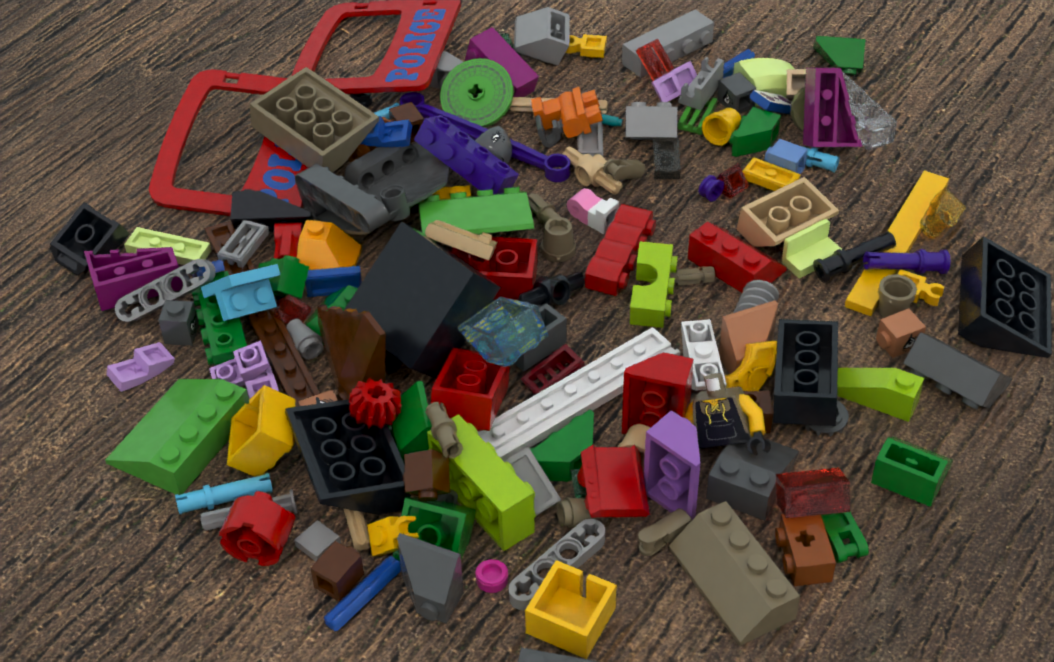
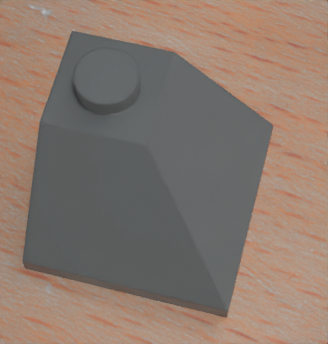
M400 533L397 537L401 573L416 613L427 620H437L447 624L464 594L461 554Z

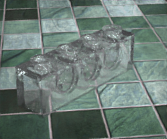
M842 71L850 99L848 102L851 113L855 117V127L862 145L870 151L894 142L897 121Z

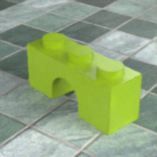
M640 241L636 280L647 281L651 284L646 286L633 285L630 304V325L664 328L665 317H671L672 300H667L668 294H674L675 278H670V274L676 273L678 256H673V244Z

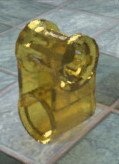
M947 188L942 189L931 200L926 213L920 221L922 231L929 238H937L945 228H952L957 224L966 206Z

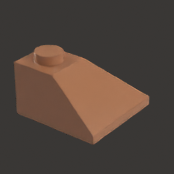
M776 300L722 316L719 356L729 374L733 373L741 365L745 356L746 344L772 341L774 339L778 309Z

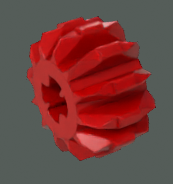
M368 378L366 383L358 381L357 386L352 389V393L349 396L350 416L356 417L357 424L367 423L368 429L372 425H377L380 429L385 424L392 425L401 412L400 391L394 389L393 383H383L382 378L379 381H373L371 378Z

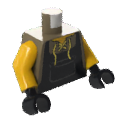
M721 373L705 376L704 381L707 391L698 393L695 399L689 403L685 418L696 426L699 448L748 443L747 448L749 452L757 456L756 447L761 442L763 451L768 453L771 449V444L763 438L766 431L762 409L749 395L744 394L741 387L725 388Z

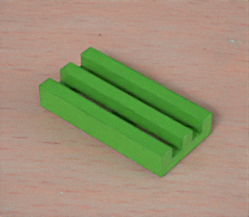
M712 98L711 101L708 100L704 107L708 108L698 127H694V125L698 121L704 107L701 110L696 109L688 125H686L695 109L687 106L678 122V129L702 135V123L709 114L714 112L718 99Z

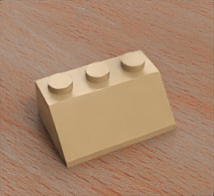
M803 177L741 207L737 231L753 247L776 246L784 242L786 238L823 219L828 220L838 215L839 210L812 183Z

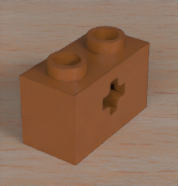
M820 510L781 514L780 526L775 528V540L777 547H782L783 569L785 574H790L793 587L832 582L836 561Z

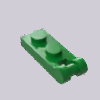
M831 479L803 486L802 496L810 511L820 510L836 563L845 562L851 556H856L857 558L867 556L869 554L868 544L834 481ZM849 538L851 543L844 545L842 539Z

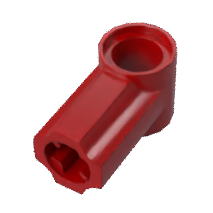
M303 222L275 223L274 258L281 259L285 255L297 258L299 237L304 227Z

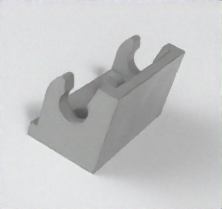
M705 57L701 63V71L689 86L688 83H685L681 88V96L678 99V103L701 110L717 90L719 80L723 79L724 60L718 58L715 61L714 68H711L708 65L709 58Z

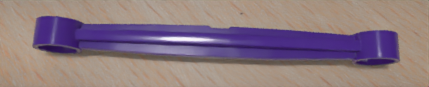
M409 92L400 98V105L412 102L416 105L415 107L423 118L438 115L447 118L453 125L467 133L474 141L488 130L456 115L425 104L424 96L420 93ZM510 139L512 145L511 157L543 169L545 177L549 181L563 182L570 177V159L566 155L551 154L546 156Z

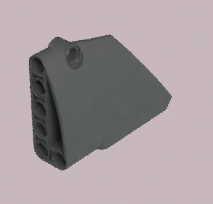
M410 143V146L375 148L351 162L345 170V178L342 175L337 176L332 173L328 167L314 164L295 175V182L303 206L311 212L313 218L318 221L332 222L345 233L363 235L372 232L388 221H400L407 218L411 207L447 185L450 167L420 144L416 143L413 145Z

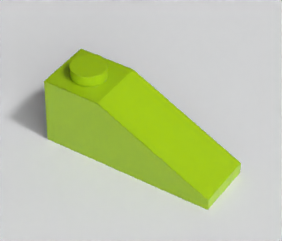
M838 368L837 396L909 422L919 402L924 378L898 368Z

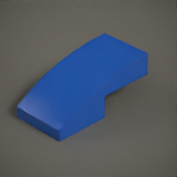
M379 116L378 123L360 144L375 147L410 146L412 124L409 119L385 123L382 117Z

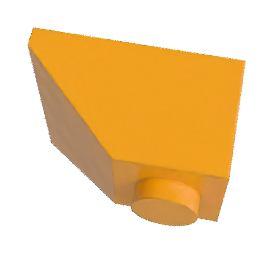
M306 220L299 237L297 258L300 259L301 264L309 266V270L356 266L362 251V245L332 222Z

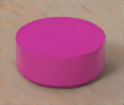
M489 559L481 562L476 568V583L481 590L488 593H496L507 586L509 580L508 568L503 562Z

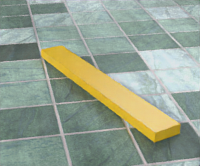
M923 171L888 229L889 233L891 232L895 238L896 247L884 252L909 253L947 188L949 178ZM864 269L848 295L845 307L872 316L879 304L878 288L880 281L888 275H895L899 269Z

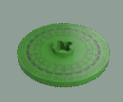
M471 59L457 65L449 72L441 87L440 100L445 112L485 128L498 122L507 113L513 100L514 88L508 72L500 64L489 59ZM479 89L481 93L478 94L477 98H474L472 94H475L476 90Z

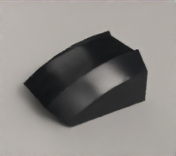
M83 202L52 240L49 247L55 262L75 275H79L89 269L84 251H93L94 255L110 254V250H116L130 233L120 223L113 219L110 220L97 212L92 206Z

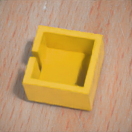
M263 385L249 399V404L246 403L231 418L227 465L256 477L263 475L268 469H272L285 453H289L294 446L295 437L285 414V409L295 407L296 399Z
M555 560L525 609L526 634L587 659L616 608L617 585L588 574L586 578V598L582 597L583 571Z

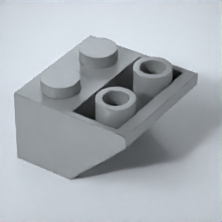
M546 7L517 16L514 30V50L522 55L558 66L569 47L570 15Z
M631 102V106H626L625 140H676L678 107H672L670 102H658L657 106H646V102Z

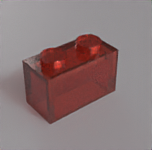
M839 467L776 474L777 505L785 518L850 512V481Z

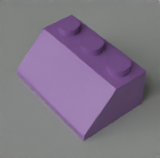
M671 410L646 431L644 458L646 494L671 513L678 508L683 509L693 520L696 516L701 464L697 429L687 418L681 417Z

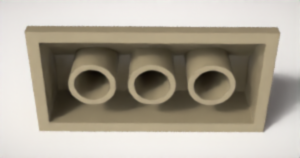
M727 501L698 513L669 545L670 552L739 646L796 619L800 595Z

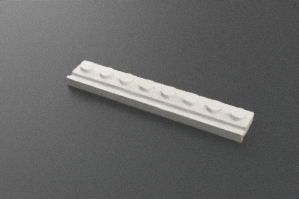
M652 327L496 417L490 431H477L478 435L485 443H491L497 455L505 461L525 447L531 448L546 439L551 433L559 431L568 425L574 417L582 415L589 409L593 411L623 393L625 368L663 352L680 355V351L673 349L671 343Z

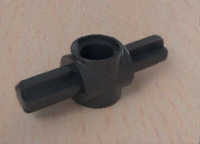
M579 271L567 276L561 274L553 277L541 276L535 281L533 289L519 295L517 304L523 310L546 303L548 305H563L568 301L572 291L584 286L585 277Z

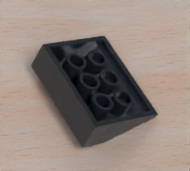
M983 236L962 255L958 334L983 348L1045 358L1052 355L1051 275Z
M349 399L285 409V414L320 504L376 515L403 510L404 500L406 497L410 498L411 494L405 492L403 482L405 465L387 424L382 429L377 425H372L368 429L367 423L357 424L356 417L350 416Z

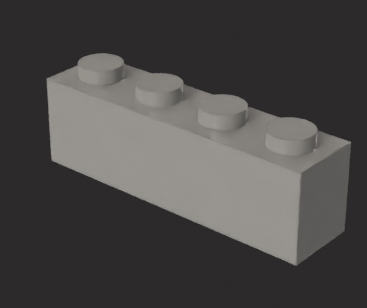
M696 9L622 44V64L641 78L713 42L714 22Z

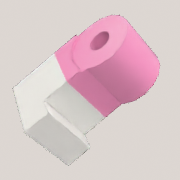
M584 188L570 198L566 205L573 217L605 234L609 225L614 220L619 208V201L613 198L605 201L597 197L591 190Z

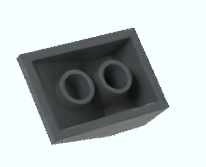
M768 440L771 444V449L768 453L763 451L761 442L757 445V456L749 452L747 448L748 443L727 445L720 453L708 475L706 499L719 504L727 501L732 509L765 521L799 455V451Z

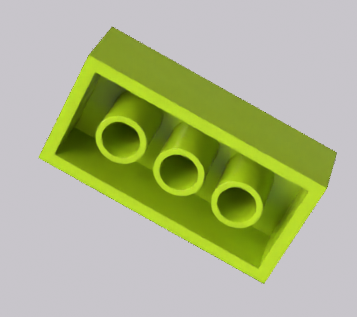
M458 414L451 419L456 424V435L463 446V450L459 456L449 458L450 489L457 492V501L462 506L476 509L475 520L505 551L535 533V492L527 481L523 482L516 475L514 468L509 462H504L497 455L493 445L489 442L485 443L478 435L476 428L471 423L467 424ZM431 430L428 431L429 450L432 449L442 453L439 442L434 439Z

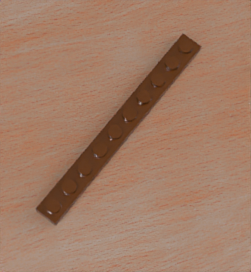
M231 221L204 228L206 237L217 259L218 252L235 232ZM239 243L237 244V246L233 249V251H232L231 253H233V252L235 251V249L238 247ZM250 259L243 268L238 267L236 262L234 265L228 264L227 260L223 262L224 271H228L229 275L255 269ZM276 307L246 315L258 341L261 340L266 356L284 393L296 399L295 407L299 406L298 401L320 394Z

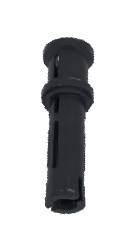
M887 231L851 249H838L830 257L823 260L820 258L814 260L813 267L819 280L825 283L830 280V277L841 272L845 274L852 269V266L862 262L866 251L884 252L896 247V241L893 234Z

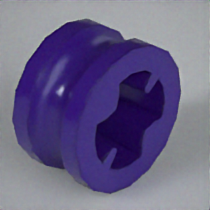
M708 175L699 186V195L706 197L710 202L715 201L723 192L724 182L719 179L717 180L713 175Z

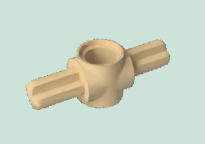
M570 146L565 148L562 154L570 159V164L575 167L576 178L583 186L587 187L592 184L594 187L602 186L614 195L619 193L623 186L622 182L613 179L612 175L606 174L603 171L604 164L607 161L602 155H583Z

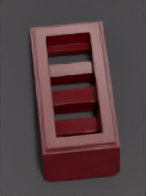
M564 344L520 379L536 395L583 368L585 363L567 344ZM568 363L569 366L565 368L563 365ZM558 368L561 372L556 374L554 369ZM547 373L552 377L549 381L544 377ZM539 379L544 385L539 388L533 381Z

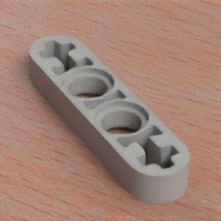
M206 259L192 260L120 298L115 304L116 316L125 322L137 321L162 308L165 300H178L213 281L216 273L214 265ZM199 267H205L206 271L203 273V277L190 279L188 276L198 272ZM175 276L180 277L183 281V288L180 292H175L171 288V281ZM151 289H155L159 293V301L155 305H152L147 299V294ZM140 302L142 306H138L132 309L130 314H126L125 309L128 308V304Z
M596 519L581 521L515 577L508 588L510 604L518 610H525L544 580L537 573L541 569H551L555 560L578 569L599 551L605 543V527L602 522ZM585 533H587V534L590 535V536H588L586 539H585ZM572 549L578 555L573 559H565L560 553L563 550Z

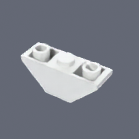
M711 320L681 322L683 356L694 359L691 389L696 391L706 390L704 377L714 373L722 374L726 388V380Z

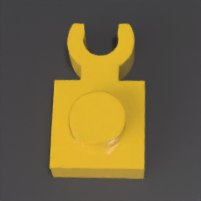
M583 34L582 38H578L574 35H569V47L565 53L580 52V56L604 58L607 36Z
M899 270L898 275L906 276L916 284L917 291L914 303H917L920 298L924 299L929 305L938 306L945 288L943 285L938 283L927 284V277Z
M389 516L367 524L372 556H383L398 551L397 537L400 533L417 539L419 537L418 533L408 532L409 523L416 521V517Z

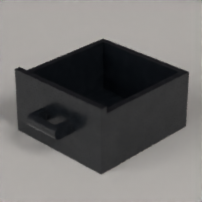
M401 221L344 310L348 308L356 309L358 313L369 311L385 331V349L395 356L391 362L385 358V367L391 372L396 373L404 363L410 369L437 379L452 349H461L467 340L463 331L482 317L501 287L437 241L428 238L424 233Z

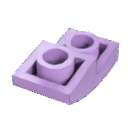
M260 340L233 351L234 359L211 367L209 370L212 379H223L242 387L246 381L255 379L270 365Z

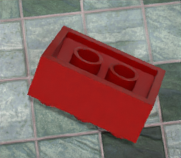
M708 221L689 235L688 260L701 268L713 266L715 277L741 293L745 285L753 280H763L772 283L786 272L787 267L724 228Z
M663 352L625 368L622 434L626 435L629 428L637 424L646 425L651 428L671 410L685 418L686 410L691 400L693 358Z

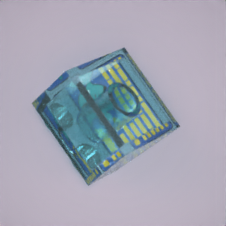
M499 297L458 326L459 332L487 362L503 367L514 364L521 355L536 348L539 342L549 336L537 305L505 297Z

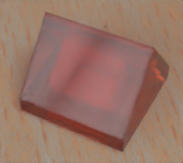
M739 163L720 173L717 177V180L719 179L724 182L722 194L728 198L734 197L749 187Z
M286 295L276 303L277 307H275L274 317L287 324L294 319H300L304 322L312 308L291 295Z

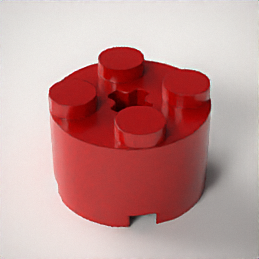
M257 491L253 496L238 497L234 500L219 532V536L222 537L220 544L227 553L240 561L247 563L248 558L259 560L257 565H273L280 559L296 517L292 512L273 502L272 497L265 492Z

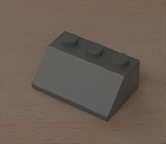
M922 332L919 333L903 364L911 367L909 373L923 377L924 381L927 377L937 382L935 387L949 395L953 391L963 396L961 401L974 409H978L979 406L989 408L1013 380L943 341Z

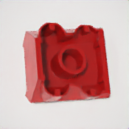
M593 444L581 452L582 465L577 478L579 484L586 488L587 495L584 503L591 518L647 517L650 515L640 452L635 444L631 447H595Z

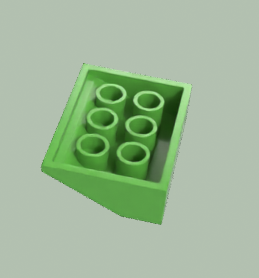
M520 187L504 188V193L493 194V189L478 190L477 196H466V192L450 193V198L440 199L439 194H435L418 203L421 232L424 234L428 224L435 220L446 222L475 234L534 229L527 192L520 191Z
M178 379L105 459L106 464L173 494H183L229 440L231 418L246 403L249 404L247 389L223 379Z

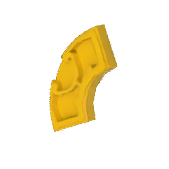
M777 341L746 344L745 356L741 365L733 373L725 375L726 388L741 387L743 391H759L774 370L777 356Z

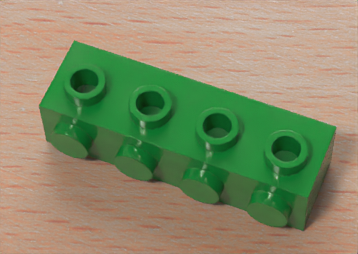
M228 271L215 273V277L210 283L229 276ZM201 288L193 291L195 307L201 306V308L196 309L199 326H206L200 329L204 345L210 344L209 348H205L208 365L214 364L216 366L234 359L233 351L247 346L240 317L223 321L216 295L204 298Z

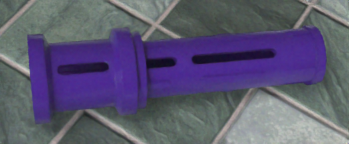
M918 249L914 253L866 251L863 256V263L868 264L863 266L866 270L901 269L914 270L918 274H924L926 271H938L939 274H947L950 269L951 260L950 254L946 249H941L939 252H926L925 249Z

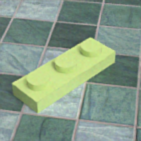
M136 227L124 244L127 253H137V249L172 247L177 263L181 265L196 259H206L212 251L208 242Z

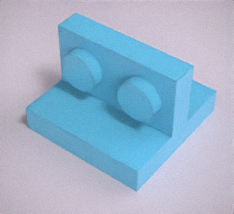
M278 264L226 276L202 286L201 290L204 298L216 295L222 319L227 321L277 307L269 279L281 274Z

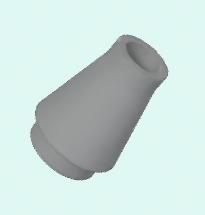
M294 319L288 323L286 329L301 357L305 359L317 357L323 350L322 337L303 324L300 319Z

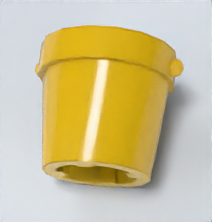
M725 108L709 114L702 123V132L705 138L714 145L726 144L730 141L734 130L739 128L741 116L733 108Z

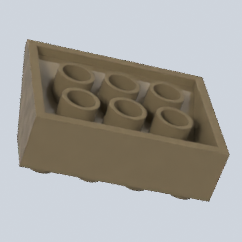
M307 67L249 104L251 126L308 168L314 164H319L322 167H328L332 173L347 161L379 121V116Z

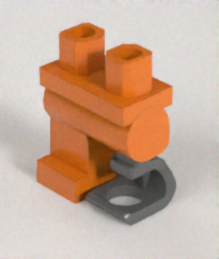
M580 87L572 89L573 92H564L559 97L542 102L541 97L531 99L537 131L543 146L553 147L561 139L560 133H565L568 138L578 136L583 131L584 134L591 133L590 125L603 121L595 89L581 93Z

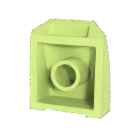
M752 58L734 63L733 75L740 72L757 88V91L779 94L786 98L787 69H794V67L790 63L779 59Z

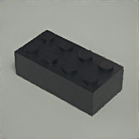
M779 319L773 423L836 426L838 321Z

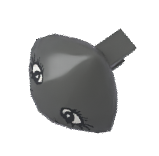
M502 127L490 128L475 140L498 159L509 164L512 155V145L506 130Z

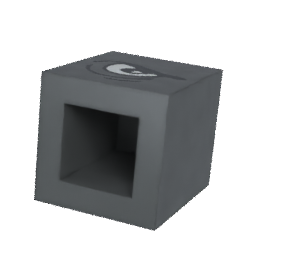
M739 72L719 80L717 99L725 108H733L737 112L742 113L755 107V102L750 100L751 98L749 97L752 91L757 88Z
M165 300L158 320L164 344L193 346L199 327L194 302Z

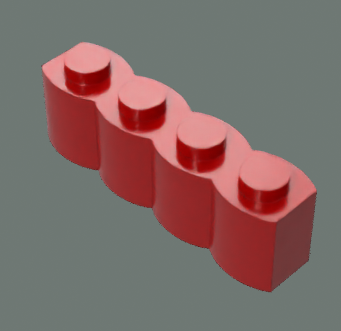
M625 204L620 205L614 220L607 229L605 237L597 248L595 256L591 259L586 269L585 288L617 296L621 289H626L630 271H635L637 267L640 241L647 242L648 236L654 234L656 220H653V211Z

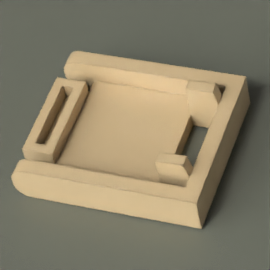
M440 220L431 222L425 230V235L430 239L488 261L493 256L498 243L493 241L492 235L483 232L482 235H477Z

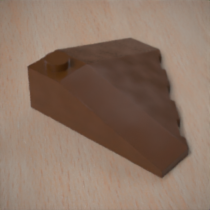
M324 304L318 306V326L338 393L336 395L337 400L349 399L350 393L357 386L358 381L366 383L368 378H371L373 381H379L382 378L383 383H385L386 333L370 312L363 311L358 313L356 309L350 308L343 311L341 307L332 306L327 308V305Z

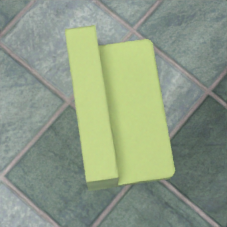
M823 219L784 240L781 263L799 279L815 271L813 267L814 260L818 258L823 260L832 256L834 251L842 250L841 247L828 237L830 221Z

